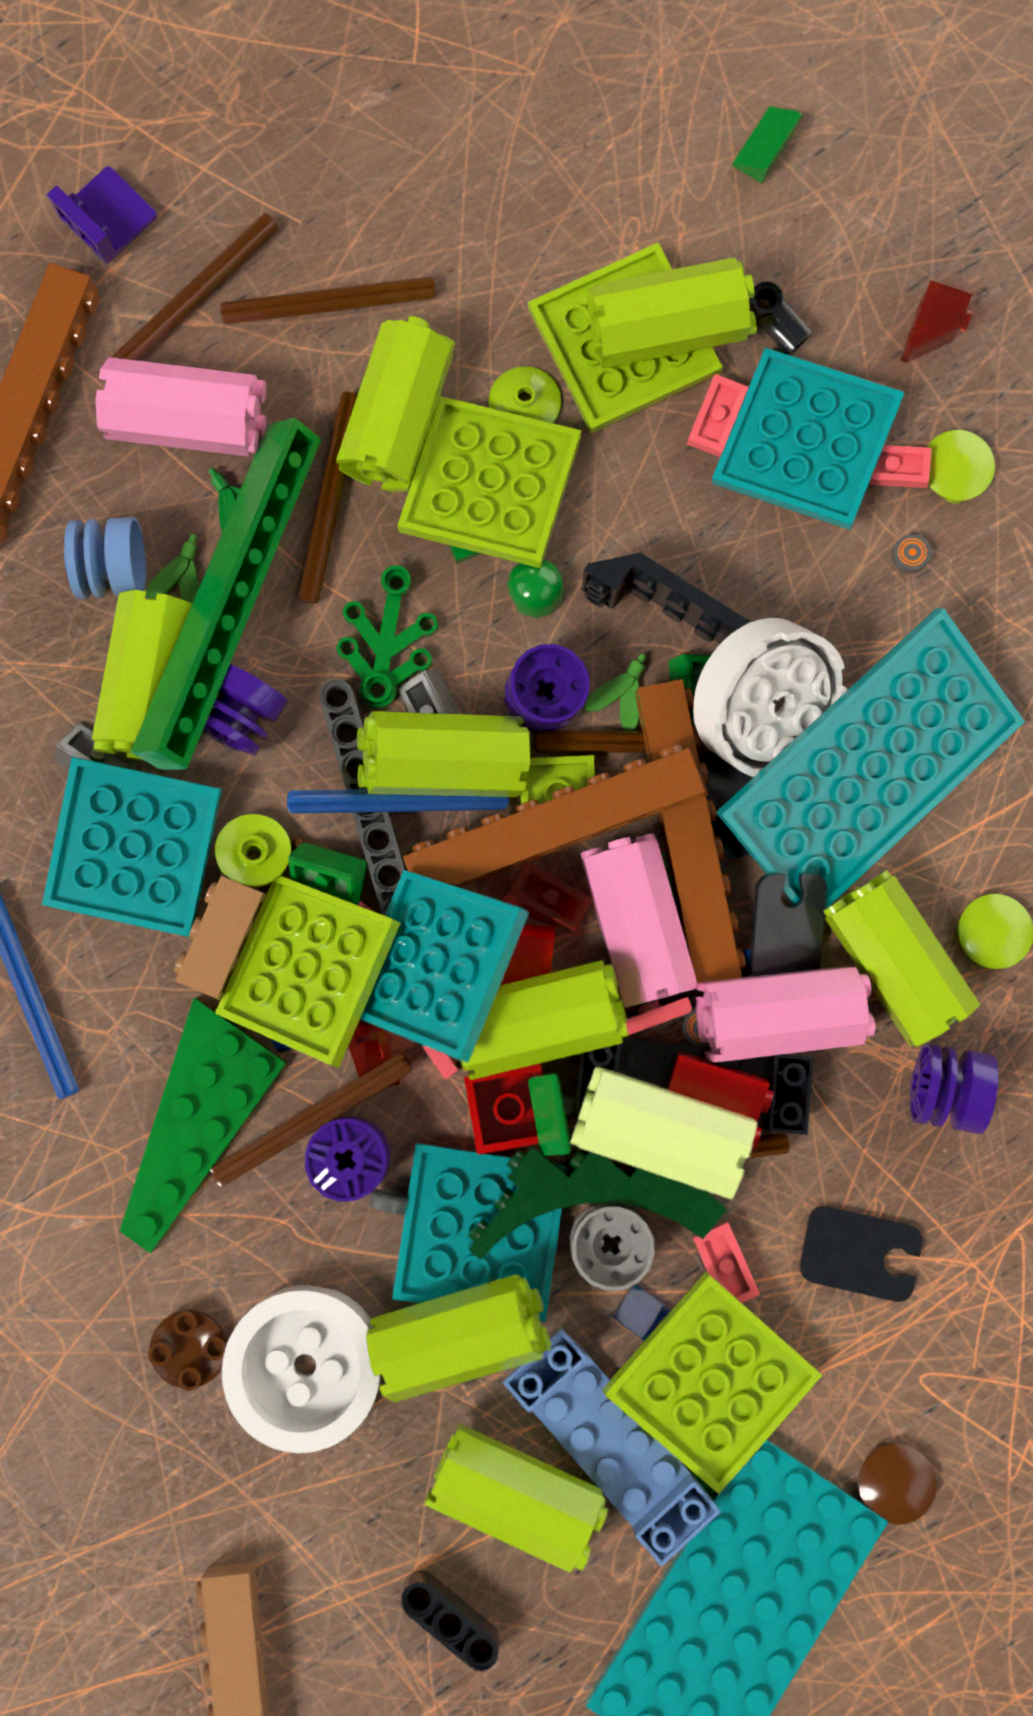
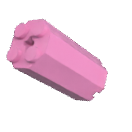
M108 357L100 369L99 379L106 380L104 390L97 389L95 399L97 428L100 432H104L103 437L105 439L248 457L252 453H256L259 437H263L266 430V416L261 415V403H264L266 397V381L258 380L256 375Z
M654 833L632 839L633 844L630 837L614 840L608 843L609 848L605 849L604 852L603 848L600 847L580 853L608 958L615 971L619 998L623 1001L624 1008L698 988L663 859Z
M842 966L698 983L697 990L704 992V997H696L695 1002L698 1035L701 1043H709L711 1051H704L706 1060L713 1063L865 1044L866 1037L874 1036L875 1022L872 1014L868 1012L867 997L871 995L870 980L867 974L859 975L856 967Z

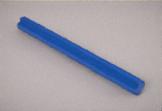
M294 790L288 792L286 804L291 814L505 810L508 808L509 797L368 794L367 790Z
M0 893V955L56 1095L59 1099H65L78 1093L79 1088Z

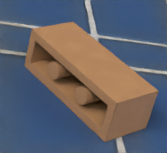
M223 876L220 877L218 883L212 882L205 897V902L208 903L203 918L198 916L190 930L189 937L193 938L189 950L188 952L183 951L175 964L174 972L178 973L175 982L221 1000L266 895Z

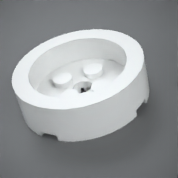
M765 618L742 626L729 635L716 648L705 664L698 680L693 711L696 729L702 742L711 752L736 769L755 777L847 691V688L842 686L841 670L845 666L840 654L826 639L789 620ZM785 696L783 706L778 711H775L773 700L778 701L781 697Z
M308 1284L290 1286L268 1295L241 1319L231 1334L225 1349L222 1364V1382L231 1412L239 1424L252 1437L276 1450L291 1453H309L323 1450L339 1443L360 1426L374 1403L382 1379V1375L374 1377L370 1367L366 1333L368 1329L374 1327L369 1324L371 1318L364 1309L353 1299L337 1290L310 1286ZM308 1354L315 1359L316 1370L313 1374L304 1375L296 1371L295 1360L299 1355Z

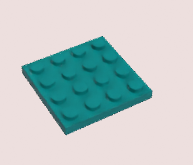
M765 348L712 476V484L851 530L902 403L904 392Z
M72 757L42 905L189 937L190 930L197 916L223 789Z
M403 870L385 914L386 917L392 918L401 924L360 1019L469 1063L529 912L522 908Z
M416 1143L392 1299L423 1303L518 1274L521 1278H526L530 1290L538 1289L543 1303V1312L539 1313L540 1322H546L562 1208L527 1221L503 1237L480 1260L468 1250V1245L472 1241L468 1234L481 1218L488 1222L497 1209L493 1204L507 1187L511 1191L517 1187L507 1178V1173L511 1169L506 1164L511 1157L488 1153L477 1155L475 1151ZM553 1163L567 1175L568 1166Z

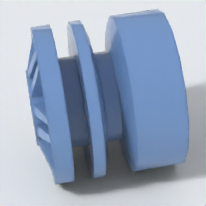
M136 517L108 519L104 535L96 519L87 520L86 525L82 520L68 521L65 529L64 561L70 588L77 599H87L91 596V592L95 598H103L107 591L108 581L116 597L119 596V592L131 590L145 591V547L142 531Z

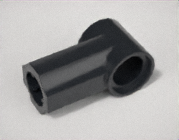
M764 281L754 287V297L749 298L750 311L754 312L756 326L761 327L785 354H793L811 337L813 332L783 300V292L778 285L770 281ZM756 300H766L772 308L763 309L758 306Z

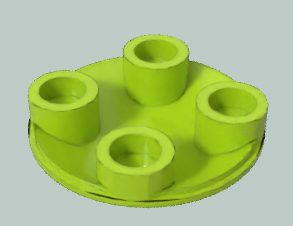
M951 430L938 435L927 446V448H931L928 486L949 503L959 504L962 501L973 499L982 494L990 485L995 473V460L988 444L978 435L965 430Z
M989 894L975 899L965 908L956 924V931L964 952L972 961L986 969H1004L1017 964L1027 955L1033 943V923L1029 913L1018 901L1002 894Z

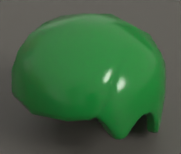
M544 559L541 568L518 563L511 569L508 575L507 587L518 612L533 618H540L551 615L561 606L565 589L562 576L555 564Z

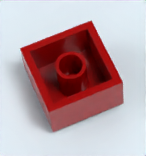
M541 1063L470 1080L468 1076L464 1077L477 1155L539 1144L528 1081L531 1077L543 1076Z

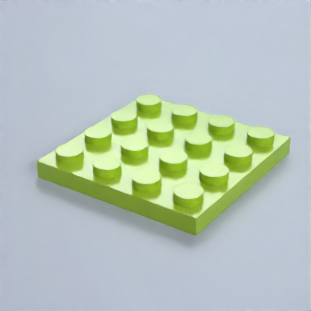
M659 242L528 302V310L591 434L714 377V374L718 375L722 372L723 367L713 347L601 368L595 352V347L601 346V342L597 343L596 338H592L587 304V295H590L588 286L672 270Z
M440 396L397 525L399 533L541 568L579 447L581 430Z
M280 876L271 883L215 1014L328 1065L339 1068L401 923Z
M706 1271L604 1386L602 1391L615 1405L714 1491L720 1494L818 1382L822 1374Z

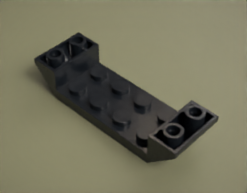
M641 552L588 563L584 569L581 590L585 592L584 597L592 604L601 608L605 605L612 609L626 587L629 586L632 588L631 592L638 599L646 603H650V601L655 602L663 607L662 611L667 617L679 623L683 620L694 627V632L708 642L715 640L721 644L733 632L751 623L745 617Z
M622 1038L623 1043L581 1053L575 1111L581 1112L587 1091L595 1093V1091L588 1089L595 1066L666 1089L678 1050L706 1059L704 1051H711V1049L707 1046ZM781 1054L717 1062L768 1080L770 1084L768 1090L774 1091L768 1112L760 1113L757 1127L772 1132L808 1135L814 1057Z

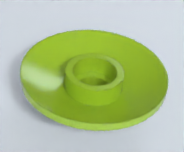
M528 366L516 367L504 372L492 385L489 394V408L554 424L561 408L560 391L555 381L544 371ZM522 392H527L532 397L528 401H521L518 396Z
M260 814L239 816L227 823L216 839L215 857L220 870L228 879L247 887L263 886L275 881L283 874L289 864L288 856L291 854L290 839L284 828L270 817ZM250 850H257L261 855L258 859L251 860L246 854Z

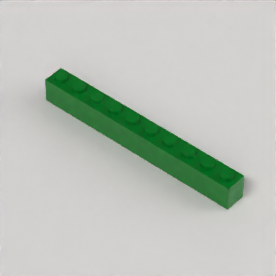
M296 418L271 423L266 427L131 749V753L160 770L188 768L321 442L320 437Z

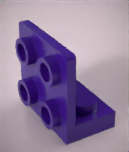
M106 166L76 195L72 192L67 195L58 185L46 194L57 216L106 264L114 259L158 217L156 211L110 166Z

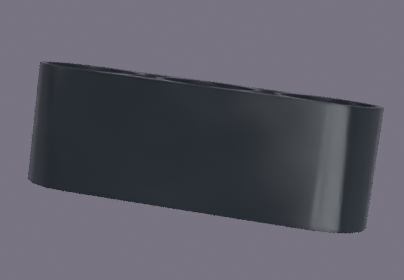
M423 1570L412 1572L406 1578L401 1595L403 1611L471 1669L482 1672L491 1669L496 1664L499 1655V1635L496 1628L434 1575ZM422 1587L429 1592L430 1597L420 1602L414 1600L409 1592L413 1588ZM453 1613L460 1618L461 1622L457 1626L447 1627L441 1622L440 1618L444 1614ZM485 1639L492 1647L487 1652L480 1653L475 1651L471 1644L475 1640Z

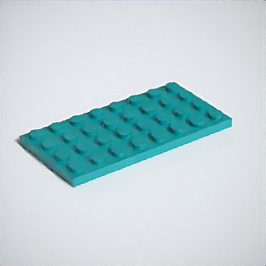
M935 608L716 813L766 874L783 873L786 875L785 886L781 893L792 906L798 902L801 895V889L798 885L799 873H815L823 877L827 884L826 909L1025 721L945 609Z
M767 1439L721 1493L718 1494L716 1492L712 1500L721 1512L678 1551L585 1700L586 1707L599 1716H770L888 1524V1521Z

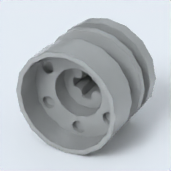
M595 1203L581 1212L575 1219L570 1232V1251L579 1274L595 1287L606 1291L625 1290L639 1283L650 1270L655 1255L654 1238L644 1219L629 1205ZM609 1234L612 1238L617 1235L619 1236L616 1240L618 1246L616 1250L612 1251L609 1247L601 1249L604 1245L602 1238L604 1235Z

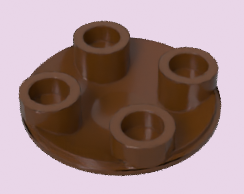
M197 1310L178 1311L166 1317L155 1329L150 1342L148 1358L157 1374L164 1381L185 1391H192L212 1381L222 1370L227 1338L221 1325L210 1315Z
M882 1443L876 1447L861 1466L858 1477V1494L867 1508L887 1520L889 1524H908L921 1518L931 1507L936 1494V1476L930 1462L915 1448L904 1444Z

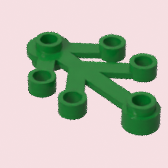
M399 565L389 566L381 575V584L387 595L380 635L366 617L365 609L361 603L351 601L343 608L345 621L349 625L356 627L376 655L374 670L371 669L359 654V645L354 638L343 637L336 646L339 657L344 661H348L362 680L359 686L361 699L366 705L375 709L385 708L390 705L396 697V686L416 672L422 673L425 670H429L432 666L430 653L426 649L419 648L410 654V660L389 672L391 658L421 637L435 635L438 630L436 617L431 613H422L417 617L413 625L395 636L401 599L411 588L409 572ZM393 579H401L404 582L403 586L400 589L391 588L390 583ZM358 608L361 611V615L357 619L349 618L348 612L350 609ZM426 619L434 623L433 628L427 631L420 628L421 622ZM345 644H353L355 650L352 654L345 655L341 652ZM418 655H424L428 658L424 666L414 664V659ZM376 685H382L385 688V692L382 696L376 697L371 693L372 688Z

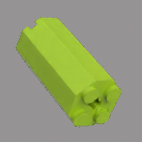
M735 257L588 286L590 295H587L590 329L592 338L595 337L597 343L601 342V346L595 347L596 356L601 368L747 340L748 335L756 334V319L754 312L750 311L749 298L754 297L753 279L751 274L745 275L743 263L741 261L738 262Z
M410 316L407 322L403 320H385L381 324L336 459L337 463H340L339 471L362 484L371 486L373 480L383 482L381 489L388 492H407L410 489L453 358L455 342L451 338L439 335L430 329L427 321L419 317Z
M131 590L119 592L92 740L94 741L93 750L108 754H116L117 750L127 752L126 759L147 763V761L131 753V749L193 603L157 593L156 598H145L146 591Z
M372 711L369 717H365L364 727H359L357 731L358 750H363V765L360 764L358 767L359 788H367L368 794L518 797L525 791L527 781H520L521 772H529L530 767L529 731L527 727H520L524 723L522 716Z
M888 870L880 873L864 886L849 892L840 898L841 900L823 910L826 915V921L861 974L868 975L871 989L909 1047L913 1045L917 1047L950 1029L949 1025L956 1020L961 1022L980 1006V1003L895 875L891 876Z
M603 960L499 986L469 1063L461 1061L464 1070L469 1071L468 1077L470 1080L623 1043L622 1037L629 1036L626 1025L627 1017L623 1001H615L619 999L613 965L604 966Z
M516 1274L371 1318L369 1324L374 1328L367 1330L366 1341L370 1367L374 1377L382 1375L386 1383L379 1386L382 1395L395 1403L543 1359V1352L551 1350V1341L546 1327H542L539 1313L543 1312L540 1293L537 1288L530 1290L526 1278H521Z
M458 1423L455 1428V1434H452L433 1477L436 1479L433 1489L429 1488L424 1504L569 1573L574 1568L581 1571L584 1569L591 1552V1547L588 1546L590 1536L593 1530L596 1532L601 1530L608 1511L607 1508H604L605 1498H603L602 1489Z

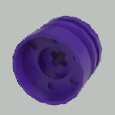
M541 644L528 649L516 661L504 687V702L509 715L522 716L524 723L520 727H527L529 731L534 733L537 731H556L564 728L576 716L586 701L589 693L588 672L583 661L572 650L558 644ZM539 687L542 690L547 688L551 690L548 698L546 696L539 698L536 695Z
M230 664L219 689V695L214 701L202 732L231 750L242 751L256 756L260 747L247 738L248 735L251 734L261 740H266L268 734L256 724L258 718L276 723L288 700L260 679Z
M925 1043L919 1052L910 1083V1114L913 1122L927 1124L930 1120L932 1126L941 1127L946 1122L948 1116H950V1124L953 1130L983 1134L992 1118L997 1098L998 1065L993 1054L966 1050L957 1062L956 1051L953 1047L946 1046L941 1050L938 1044Z
M359 1116L341 1117L321 1126L310 1138L305 1151V1171L311 1185L324 1197L338 1202L356 1201L369 1195L386 1177L391 1164V1147L385 1133L374 1122ZM351 1150L354 1153L352 1160L356 1165H349L343 1169L340 1166L342 1159L337 1155L339 1152L344 1154Z

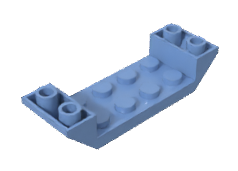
M560 1328L550 1337L551 1350L543 1352V1359L518 1366L502 1383L528 1413L531 1410L597 1487L602 1489L603 1494L633 1527L635 1537L662 1567L721 1511L685 1464L604 1395L602 1389L611 1379L591 1356L569 1334Z

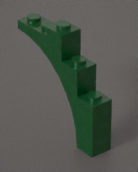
M531 1145L526 1151L520 1147L507 1162L506 1166L511 1169L507 1173V1178L517 1187L513 1191L507 1187L494 1202L493 1206L497 1211L487 1222L481 1218L468 1234V1237L472 1240L468 1245V1250L481 1260L503 1237L527 1221L559 1208L585 1203H620L648 1209L678 1222L701 1239L706 1237L728 1209L706 1190L629 1164L627 1166L631 1170L626 1175L605 1156L586 1151L582 1148L567 1163L571 1170L566 1175Z

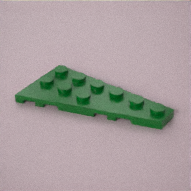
M195 997L188 1013L119 1232L150 1254L157 1248L209 1175L211 1168L216 1165L287 1065V1062L226 1018L215 1014L216 1011Z

